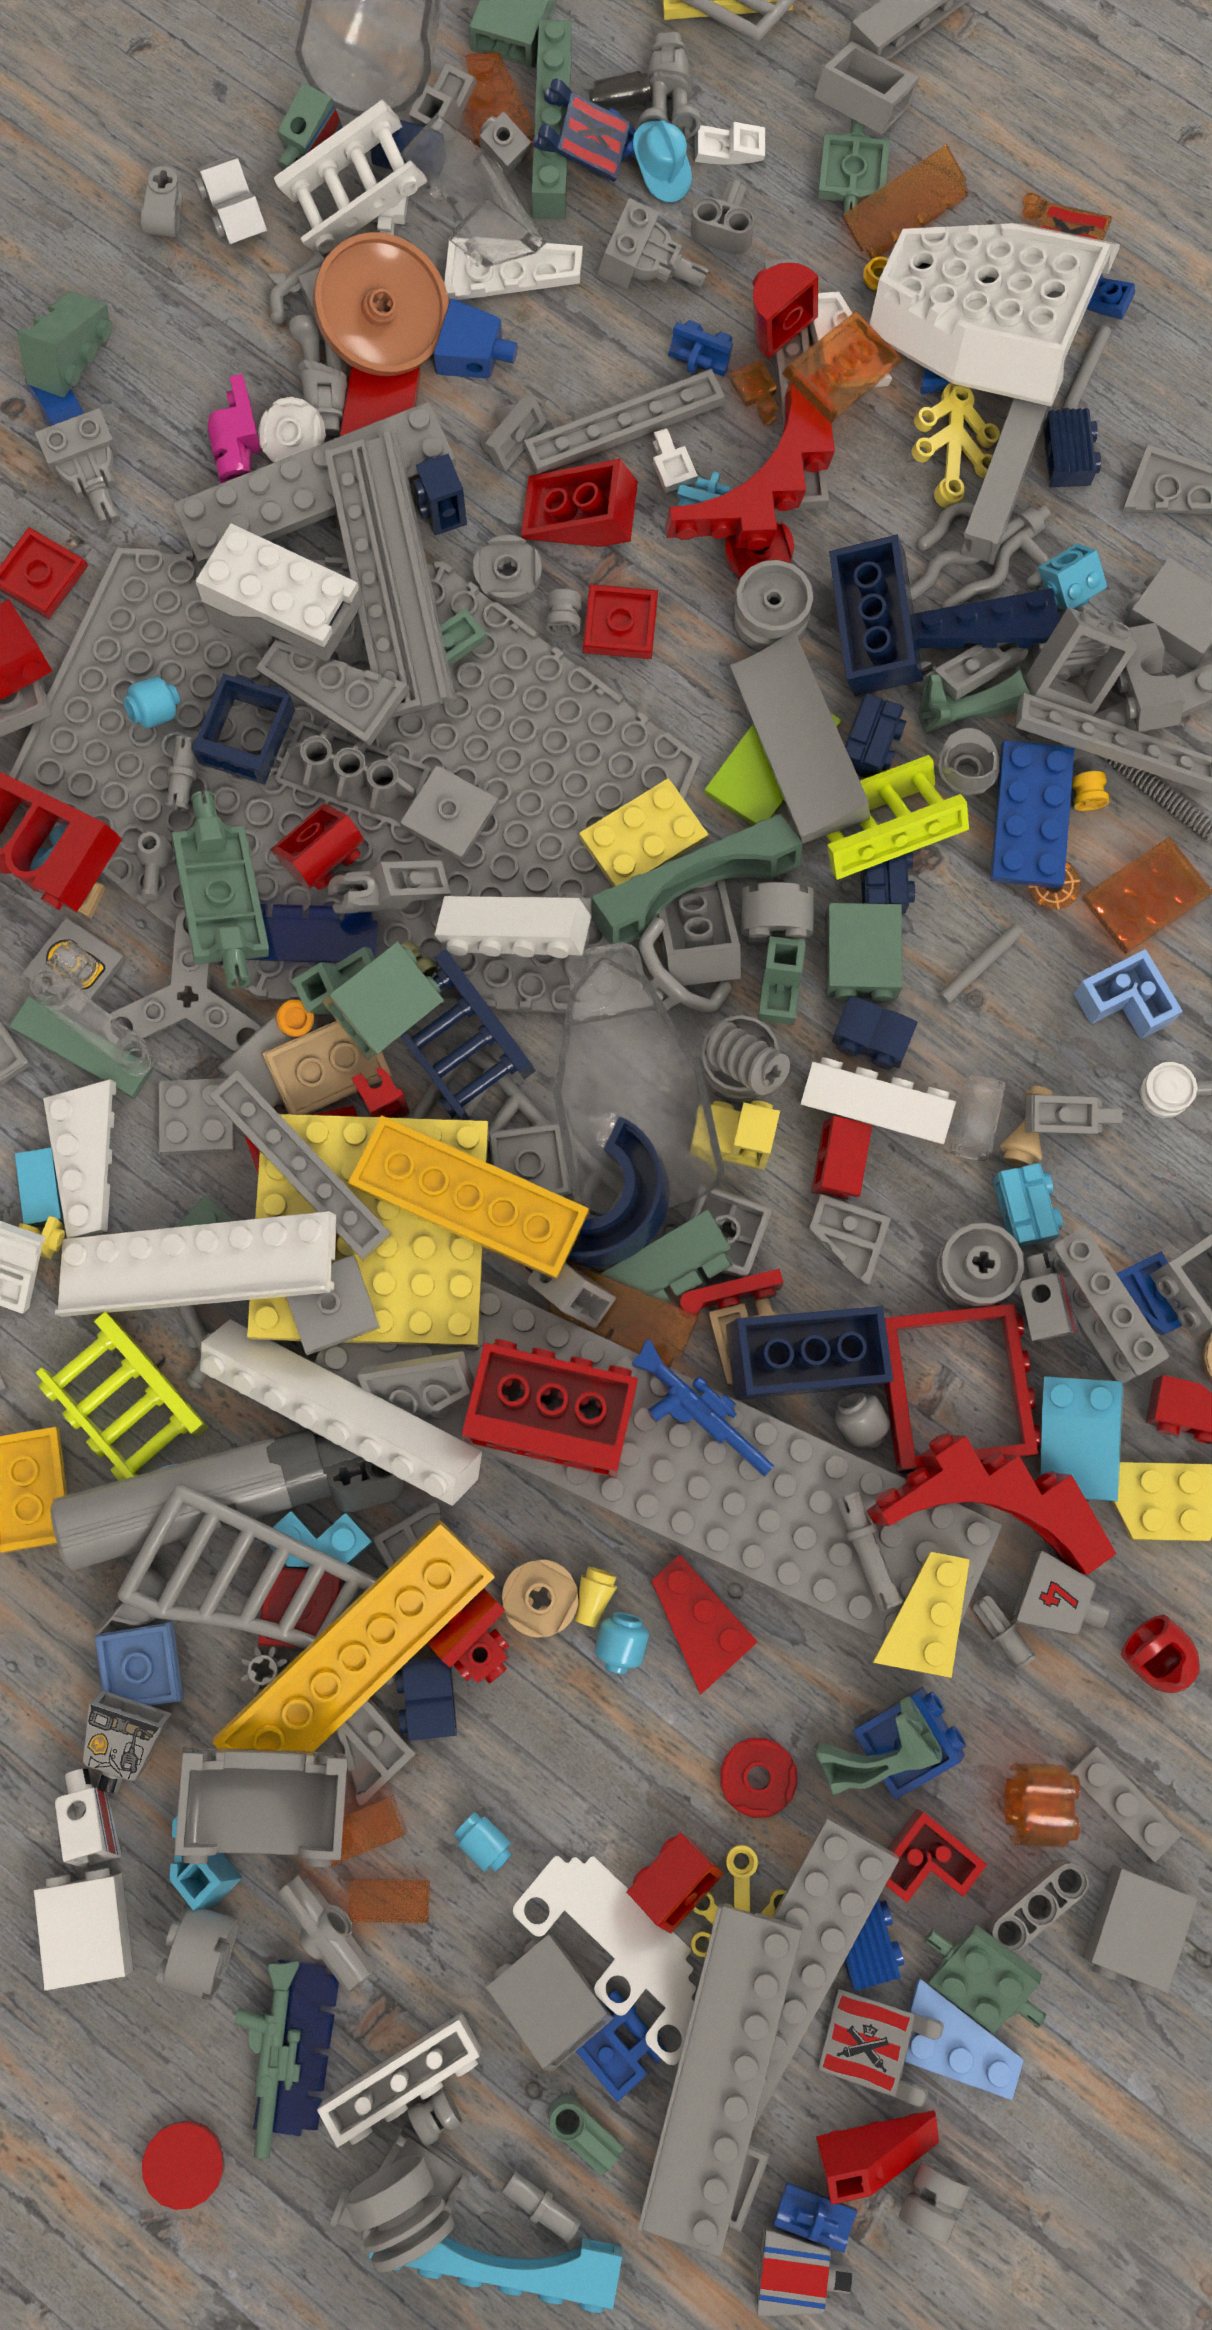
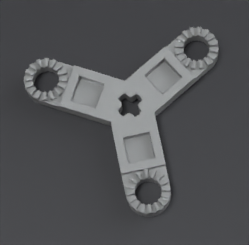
M184 909L178 914L176 919L171 984L109 1014L104 1023V1033L111 1043L118 1046H130L188 1019L235 1051L241 1046L239 1035L244 1029L250 1028L257 1031L261 1027L259 1023L210 990L212 963L194 964L190 937L185 924L187 921ZM188 987H192V992L198 995V1001L191 1002V1006L186 1008V1002L180 1000L181 993H187ZM121 1018H128L133 1025V1030L127 1038L121 1039L114 1032V1024Z

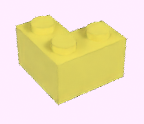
M758 1100L751 1101V1104L743 1102L741 1111L734 1110V1106L726 1102L714 1101L712 1105L705 1103L694 1154L765 1170L771 1153L780 1111L774 1110L773 1105Z

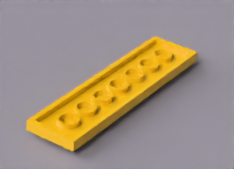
M438 1520L213 1737V1744L217 1748L314 1752L495 1578L494 1572L441 1520Z

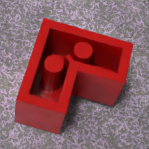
M916 1809L887 1848L899 1856V1861L885 1886L908 1903L928 1874L932 1872L956 1893L964 1897L987 1866V1863L925 1812Z

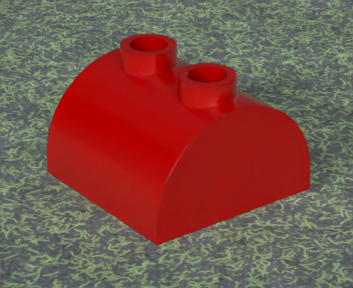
M780 263L768 269H762L753 280L755 341L758 349L767 359L772 357L818 318V275L807 266L799 263Z
M323 803L271 848L270 851L305 888L310 890L314 886L317 890H320L329 885L330 880L334 877L330 871L338 864L342 863L343 866H348L359 858L361 852L358 850V847L364 843V838L347 814Z

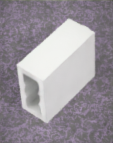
M109 1867L86 1871V1879L70 1881V1874L45 1879L46 1886L34 1890L44 1991L125 1977L133 1971L122 1873L110 1875Z

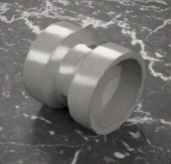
M555 589L549 592L547 608L550 610V614L546 617V630L549 633L568 637L580 632L581 618L577 614L581 610L582 604L580 593L570 589Z
M444 2087L431 2095V2099L424 2104L418 2102L407 2109L412 2126L426 2147L436 2142L439 2134L443 2131H453L463 2123L453 2099Z

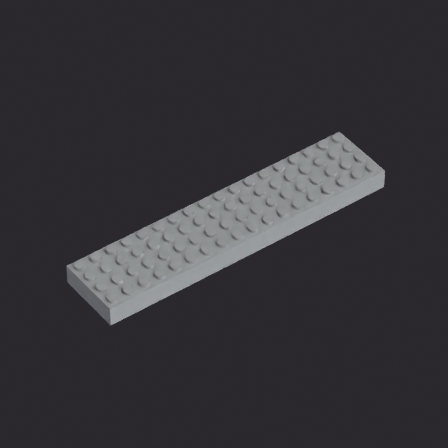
M482 1280L478 1347L342 1342L320 1350L314 1361L315 1364L361 1387L357 1374L363 1367L463 1351L475 1381L484 1342L494 1344L495 1339H502L516 1343V1349L519 1351L532 1353L533 1348H541L556 1353L555 1358L558 1360L570 1362L573 1356L593 1361V1367L608 1371L609 1365L632 1370L631 1376L638 1378V1384L616 1478L482 1446L469 1445L481 1450L482 1453L881 1643H883L889 1632L888 1630L901 1609L907 1593L929 1552L970 1559L960 1620L961 1624L1002 1528V1524L957 1503L940 1504L914 1512L891 1526L876 1524L878 1531H875V1535L896 1589L903 1603L879 1611L853 1541H848L846 1534L849 1531L836 1499L859 1491L864 1507L867 1510L876 1504L875 1498L879 1494L891 1488H896L897 1490L907 1483L906 1479L729 1397L736 1404L733 1409L737 1415L734 1418L726 1415L723 1419L774 1465L764 1477L725 1440L719 1444L694 1419L681 1423L670 1414H667L655 1422L647 1409L668 1396L667 1392L670 1389L654 1374L632 1366L633 1360L639 1355L638 1353ZM672 1370L700 1397L703 1395L702 1391H698L693 1386V1379ZM513 1388L512 1391H507L506 1393L511 1402H515L517 1398L524 1396L520 1388ZM712 1389L720 1397L724 1395L723 1393ZM472 1392L421 1419L465 1442L462 1437V1431ZM551 1396L550 1400H544L543 1402L547 1405V1410L554 1411L556 1407L562 1406V1403L559 1402L556 1396ZM589 1405L588 1408H582L580 1411L585 1413V1418L593 1420L594 1416L601 1415L595 1405Z

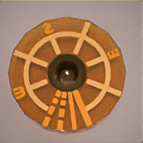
M1066 861L1064 886L1061 889L1028 885L1031 897L1039 905L1047 909L1059 910L1068 907L1077 899L1081 890V880L1077 870Z

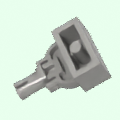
M629 198L606 248L597 275L625 289H628L632 277L639 280L657 278L667 283L668 278L673 276L701 289L709 268L682 256L683 253L680 252L682 245L672 241L668 231L656 222L660 212Z
M100 408L34 432L54 478L60 477L65 483L72 486L78 499L85 498L80 488V484H83L98 519L99 526L105 527L109 525L103 511L104 509L107 510L112 524L119 521L120 516L115 509L102 478V475L106 476L110 488L116 485L112 469L114 456L118 455V452Z

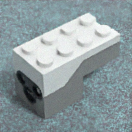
M230 523L195 581L211 624L266 650H269L275 640L281 639L327 662L362 604L357 582Z

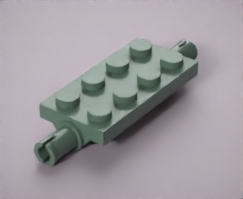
M198 791L191 796L196 818L193 826L187 831L172 832V845L194 964L223 962L227 987L236 989L235 980H237L238 976L239 986L244 988L250 984L245 959L268 957L269 946L245 826L229 827L217 817L214 793L205 791L206 800L203 803L201 791Z

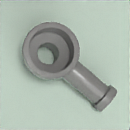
M145 832L139 837L135 847L136 857L140 864L145 867L143 890H141L140 897L145 900H158L159 869L169 864L173 856V849L168 839L163 835L155 832ZM156 842L154 848L145 849L148 843Z

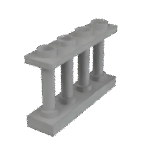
M1082 1227L1053 1245V1250L1048 1252L1052 1273L1064 1274L1080 1332L1112 1381H1121L1124 1384L1169 1358L1168 1352L1087 1228Z

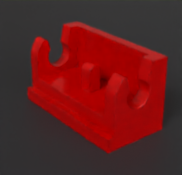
M377 1068L382 1084L380 1087H375V1089L369 1087L367 1079L361 1073L351 1078L359 1098L370 1117H381L382 1115L386 1118H401L410 1113L401 1088L396 1089L384 1069Z
M835 1115L823 1122L811 1193L841 1199H848L849 1196L859 1197L861 1195L872 1131L871 1124Z

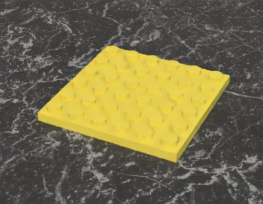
M279 1114L391 1233V1236L364 1261L336 1233L335 1260H331V1263L352 1255L356 1257L380 1325V1329L347 1340L345 1343L478 1347L483 1246L350 1187L348 1184L380 1117ZM389 1118L487 1162L488 1121ZM260 1152L255 1219L317 1213ZM287 1297L250 1300L247 1338L254 1340L301 1341Z

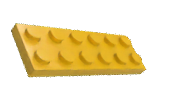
M382 1115L348 1181L350 1187L556 1280L589 1213V1208Z

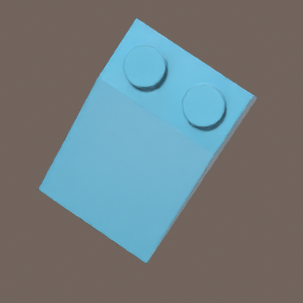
M1044 1377L1040 1476L1050 1471L1059 1474H1072L1085 1499L1118 1502L1124 1392L1121 1381Z

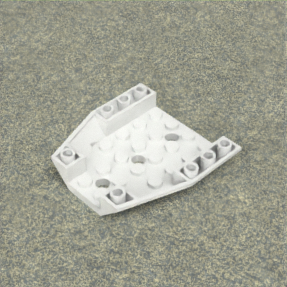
M1017 223L902 229L878 282L868 335L952 384L1052 407L1063 381L1065 357L1102 273L1109 274L1120 244ZM922 263H928L931 265L926 269L916 268L920 266ZM986 277H993L996 279L992 283L981 282ZM1052 291L1062 293L1061 296L1056 298L1047 296Z

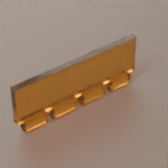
M946 144L841 215L860 251L866 250L871 259L880 257L893 248V242L896 244L902 229L919 228V225L923 227L944 213L945 208L950 209L966 198L968 191L963 183L966 181V178Z
M572 1264L617 1298L596 1328L580 1320L577 1324L578 1326L606 1339L610 1330L613 1329L614 1332L610 1341L640 1354L645 1341L650 1339L661 1361L668 1368H670L675 1356L682 1358L699 1316L581 1266ZM553 1303L550 1304L548 1312L569 1322H575L576 1318L564 1313Z

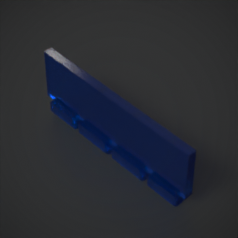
M260 904L269 946L268 957L245 960L339 963L363 947L371 948L376 958L378 921L372 920V912L361 913L360 911L357 913H345L344 919H339L340 913H335L332 906L310 905L308 918H303V905L273 904L272 917H267V904Z
M278 1960V1963L291 1962L290 1960ZM301 1962L289 1987L283 2045L289 2046L287 2036L290 2029L300 2030L301 2037L297 2044L295 2064H301L299 2082H293L291 2090H285L284 2081L278 2082L273 2124L274 2133L301 2136L303 2129L318 2130L320 2115L317 2109L322 2102V2098L308 2096V2090L324 2091L329 2056L314 2053V2048H330L335 2014L320 2011L321 2005L335 2007L339 1982L333 1974H325V1965ZM258 2097L253 2126L255 2130H257L260 2097Z

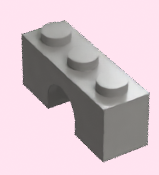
M1156 622L1130 627V636L1138 648L1116 680L1119 693H1125L1126 696L1125 709L1128 719H1134L1138 732L1180 725L1184 700L1175 675H1151L1162 672L1165 651Z

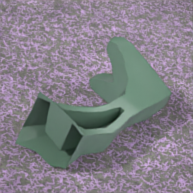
M1019 665L1014 674L1000 684L971 696L961 697L956 701L945 694L940 675L929 674L926 678L918 714L924 732L928 733L967 718L997 717L1009 713H1017L1018 702L1024 693L1032 694L1023 680Z
M908 1696L900 1700L901 1714L895 1717L901 1741L898 1749L883 1754L864 1756L850 1753L822 1742H818L813 1746L817 1750L816 1757L826 1773L832 1796L849 1788L866 1789L891 1775L906 1770L924 1769L941 1762V1746L911 1697Z

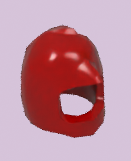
M1165 1614L1155 1616L1141 1624L1129 1636L1121 1650V1656L1130 1669L1146 1684L1161 1692L1178 1693L1186 1690L1196 1680L1200 1672L1199 1654L1192 1639Z

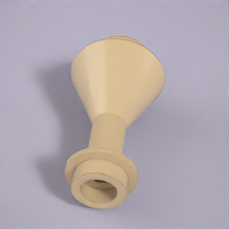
M1032 1086L1030 1091H1026L1025 1097L1026 1095H1052L1053 1092L1045 1087ZM1025 1119L1000 1144L1001 1151L1005 1153L1003 1160L1011 1166L1021 1168L1042 1160L1039 1133H1026Z

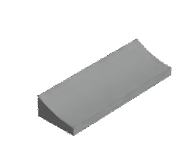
M793 629L762 651L731 664V674L802 843L869 820V801L795 630Z

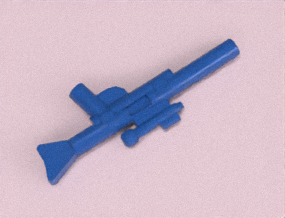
M647 1339L641 1353L633 1360L632 1366L654 1374L670 1389L667 1392L668 1396L647 1409L651 1418L657 1422L667 1414H670L681 1423L694 1419L719 1444L725 1440L765 1477L774 1465L723 1419L726 1415L732 1418L737 1415L733 1409L736 1404L725 1394L722 1397L717 1395L701 1376L697 1377L693 1382V1386L698 1391L703 1392L701 1397L697 1395L661 1361L651 1340Z

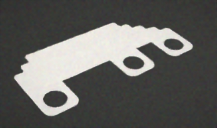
M555 1856L513 1906L515 1918L533 1935L539 1937L543 1936L565 1910L614 1958V1961L595 1984L594 1991L596 1996L616 2015L622 2016L630 2010L643 1991L647 1989L665 2009L647 2032L646 2043L666 2064L676 2065L680 2061L694 2005L692 1995L696 1991V1986L688 1978L693 1971V1967L686 1961V1958L691 1953V1948L674 1932L670 1934L656 1926L626 1893L628 1888L594 1856L590 1857L586 1863H582L577 1857L572 1858L569 1863H565L559 1856ZM531 1898H541L549 1907V1916L541 1924H533L525 1916V1904ZM622 1976L629 1982L631 1991L629 1998L625 2002L615 2003L607 1996L606 1984L611 1977ZM664 2025H673L681 2033V2046L675 2052H665L658 2045L657 2034Z

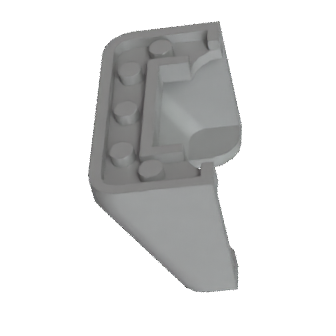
M185 1748L182 1755L174 1856H183L184 1863L204 1864L208 1863V1856H213L217 1853L299 1855V1857L307 1859V1866L331 1867L332 1860H341L347 1773L346 1755L343 1753Z

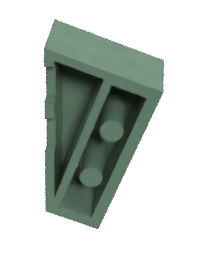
M69 291L49 307V312L51 313L46 317L40 315L33 319L34 326L29 330L22 327L17 331L27 385L63 398L72 386L78 384L82 371L88 363L93 362L98 348L103 341L109 339L112 332V322L109 320L107 304Z

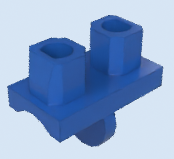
M688 320L685 324L676 322L673 327V337L668 356L688 363L687 372L694 374L699 367L705 370L712 369L713 373L724 377L728 370L733 347L732 336L721 331L716 333L715 336L705 333L700 323Z
M786 2181L773 2224L778 2228L845 2253L857 2209L844 2203L831 2205L828 2197Z

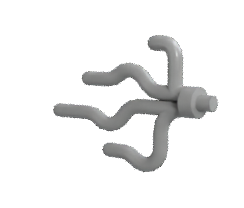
M959 501L948 505L940 513L936 525L918 539L916 543L918 549L921 551L928 550L941 540L948 532L955 517L965 515L970 518L975 504ZM1042 505L1037 510L1028 507L1016 518L1009 521L995 559L993 575L987 579L972 581L943 601L941 608L962 605L975 595L991 593L998 589L1006 580L1010 556L1019 548L1038 567L1049 561L1050 559L1047 554L1032 540V538L1045 529L1044 521L1051 516L1048 507ZM956 549L946 550L935 555L928 563L924 575L910 586L912 602L936 582L944 566L948 564H975L981 560L962 555L961 550ZM1038 570L1027 579V585L1030 589H1036L1043 584Z

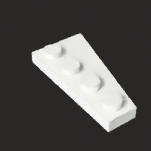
M450 235L444 279L448 301L451 299L463 300L580 284L583 246Z
M111 1079L43 1098L67 1239L93 1236L108 1230L110 1184L107 1183L108 1164H112V1149H109L110 1128H114L115 1115L114 1112H111L112 1095H116V1082Z

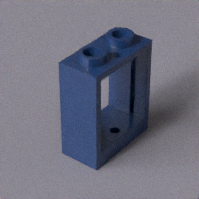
M223 673L192 748L198 763L265 785L295 712L290 694L283 688L275 685L265 687L255 684L252 679L244 675L233 677ZM234 700L277 713L260 756L217 743Z

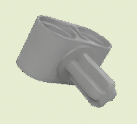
M734 180V182H729L722 200L703 197L694 203L691 234L695 241L733 254L744 253L750 248L754 217L750 210L741 206L746 193V186L742 185L741 181Z

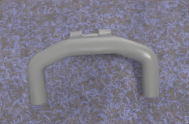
M654 917L639 940V951L650 974L640 982L637 989L645 996L649 995L656 1002L655 1006L663 1013L679 1003L703 1013L710 1014L716 1012L731 991V984L727 981H720L709 999L689 992L662 966L653 944L664 929L665 922L661 918Z

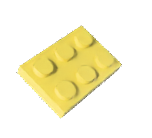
M668 778L581 831L579 839L610 884L615 887L636 875L647 873L668 861L676 860L708 840L709 834Z

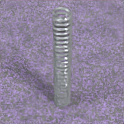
M1104 758L1105 762L1109 761V765H1113V769L1118 768V772L1122 771V776L1126 775V779L1131 778V782H1135V786L1140 785L1139 788L1144 789V793L1148 792V796L1153 795V800L1157 799V803L1162 802V807L1166 806V810H1170L1171 814L1175 813V817H1179V821L1184 820V824H1188V828L1193 827V831L1197 830V835L1202 834V838L1206 837V842L1211 840L1210 845H1212V820L1208 822L1209 816L1204 818L1205 813L1199 815L1200 809L1195 811L1196 806L1190 808L1192 804L1191 802L1186 804L1187 799H1184L1179 804L1183 796L1180 795L1175 800L1178 792L1171 796L1174 788H1171L1166 793L1169 785L1162 789L1165 781L1158 785L1160 778L1154 781L1156 775H1152L1149 778L1151 773L1147 772L1145 774V771L1139 773V769L1134 770L1133 767Z

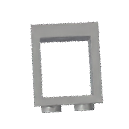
M851 41L841 51L837 50L827 64L823 63L820 66L815 77V83L818 86L814 98L872 130L883 134L909 108L920 77Z
M1068 607L1023 680L1033 696L1094 716L1138 646L1130 636L1131 630L1121 622L1113 620L1110 624L1103 621L1099 615L1091 610L1083 609L1080 612ZM1081 635L1110 645L1107 653L1084 688L1056 677Z
M1212 1233L1150 1274L1158 1291L1167 1299L1178 1315L1180 1323L1189 1331L1192 1337L1212 1328V1311L1181 1266L1205 1250L1212 1257Z

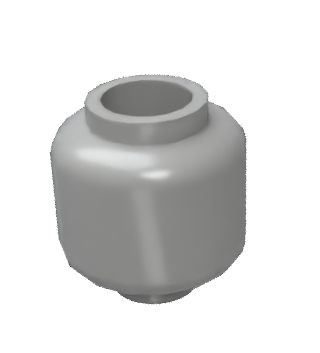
M854 1391L844 1396L837 1404L834 1421L850 1446L871 1449L884 1441L885 1435L890 1429V1418L874 1394Z

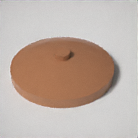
M379 232L358 234L338 244L321 265L313 288V310L316 323L329 347L352 367L379 376H395L410 372L425 363L435 352L449 301L443 279L427 255L405 239Z

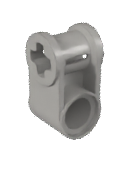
M158 166L148 175L145 201L141 209V228L143 234L169 237L179 236L183 196L178 188L177 174L170 167Z

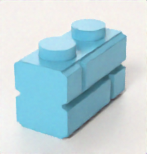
M1041 1163L1001 1171L994 1176L992 1180L1005 1229L1016 1239L1020 1248L1050 1242L1060 1235L1059 1229L1063 1228L1062 1216L1057 1207H1052L1049 1194L1053 1193V1183L1048 1172L1043 1173Z

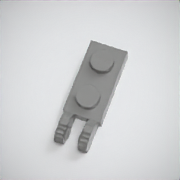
M997 643V648H983L982 645L977 644L934 669V674L940 675L943 689L956 701L1009 668L1016 667L1017 664L1023 662L1029 652L1027 648H1018L1017 645L1003 653L1012 643Z

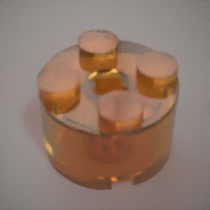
M1013 1763L1010 1770L1016 1771L1014 1779L1006 1780L1004 1794L1006 1825H1014L1016 1835H1009L1011 1842L1014 1845L1065 1847L1069 1841H1077L1080 1834V1824L1078 1817L1075 1816L1074 1799H1078L1080 1794L1078 1776L1069 1774L1067 1768L1063 1765Z

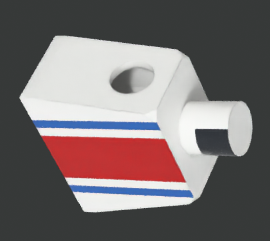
M79 1769L65 1774L68 1795L55 1799L63 1862L85 1868L122 1857L107 1793L95 1787L92 1788L89 1769Z

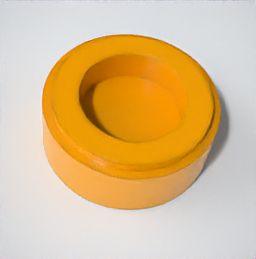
M289 1000L280 1005L276 1012L275 1021L278 1029L283 1034L299 1037L305 1035L312 1028L314 1014L306 1012L302 1001Z

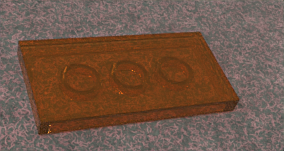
M855 311L792 361L782 374L832 423L895 370L903 359Z

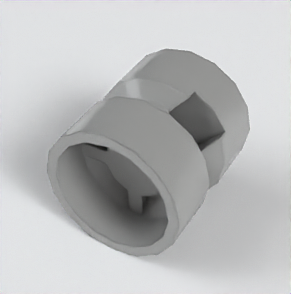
M921 2160L913 2179L916 2191L915 2193L907 2194L899 2213V2218L920 2233L939 2242L948 2243L957 2221L953 2212L956 2209H962L971 2186L950 2171L929 2161Z

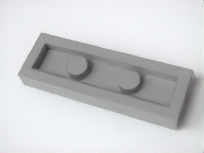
M1093 1746L1067 1772L1075 1783L1151 1862L1156 1863L1182 1836L1097 1746Z

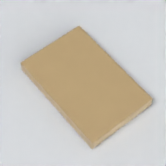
M337 1020L261 1053L287 1113L291 1115H307L356 1093L357 1091L351 1078L359 1073L367 1079L369 1086L382 1081L377 1073L378 1067L384 1069L389 1077L392 1076L382 1051L368 1060Z

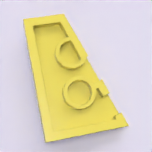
M935 1552L928 1553L907 1593L896 1618H894L888 1630L889 1632L871 1663L952 1678L970 1559Z

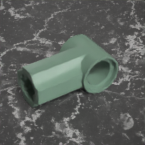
M565 2094L558 2096L552 2101L549 2107L548 2118L554 2137L561 2142H565L599 2175L602 2176L609 2171L619 2159L621 2152L624 2150V2145L586 2111L576 2097ZM570 2109L575 2111L578 2115L576 2123L570 2127L560 2126L556 2122V2117L562 2110Z

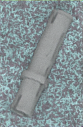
M857 1491L836 1499L849 1531L846 1534L848 1541H853L878 1605V1610L883 1611L886 1608L889 1609L903 1603L875 1535V1531H878L875 1523L871 1524L860 1492Z

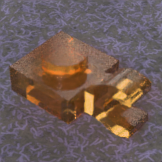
M762 360L731 372L730 381L745 407L755 403L758 415L764 426L777 421L774 412L778 410V406L772 395L776 394V384Z

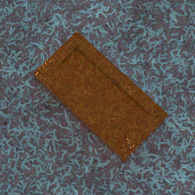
M351 1879L349 1918L351 1922L428 1923L430 1880Z

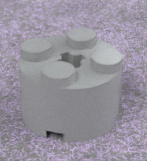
M783 882L758 884V891L749 892V886L742 888L741 934L748 937L747 943L749 945H768L769 936L805 941V938L813 935V888L808 887L805 893L800 892V884Z
M185 1904L179 1921L174 1920L169 1929L166 1945L172 1948L168 1959L164 1958L159 1967L156 1983L212 2001L222 1983V1979L216 1978V1975H221L224 1966L228 1967L238 1933V1919L205 1908L193 1911L189 1905Z

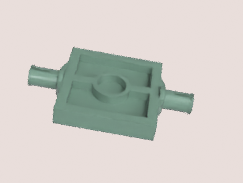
M851 119V133L842 135L824 133L818 199L844 202L843 219L848 221L849 211L851 210L850 222L855 221L857 218V204L884 205L890 139L873 138L864 134V125L859 123V126H857V121Z
M976 1924L964 1937L955 1940L953 1943L937 1932L935 1928L931 1929L924 1943L943 1955V1959L930 1976L928 1982L930 1986L993 2034L1008 2018L1016 2014H1020L1036 2028L1042 2025L1047 2014L1027 2000L1028 1996L1040 1984L1042 1977L1040 1972Z

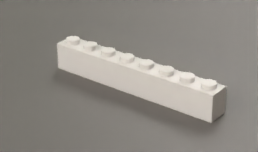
M231 1319L201 1342L200 1371L451 1506L478 1480L482 1457L481 1450L384 1399L362 1390L361 1387L271 1340L247 1338L248 1328Z

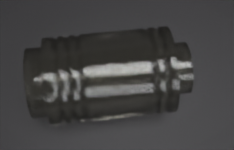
M640 71L595 80L594 88L589 89L590 101L606 110L612 107L617 113L644 107L646 102L652 100L649 77L647 73L641 74Z

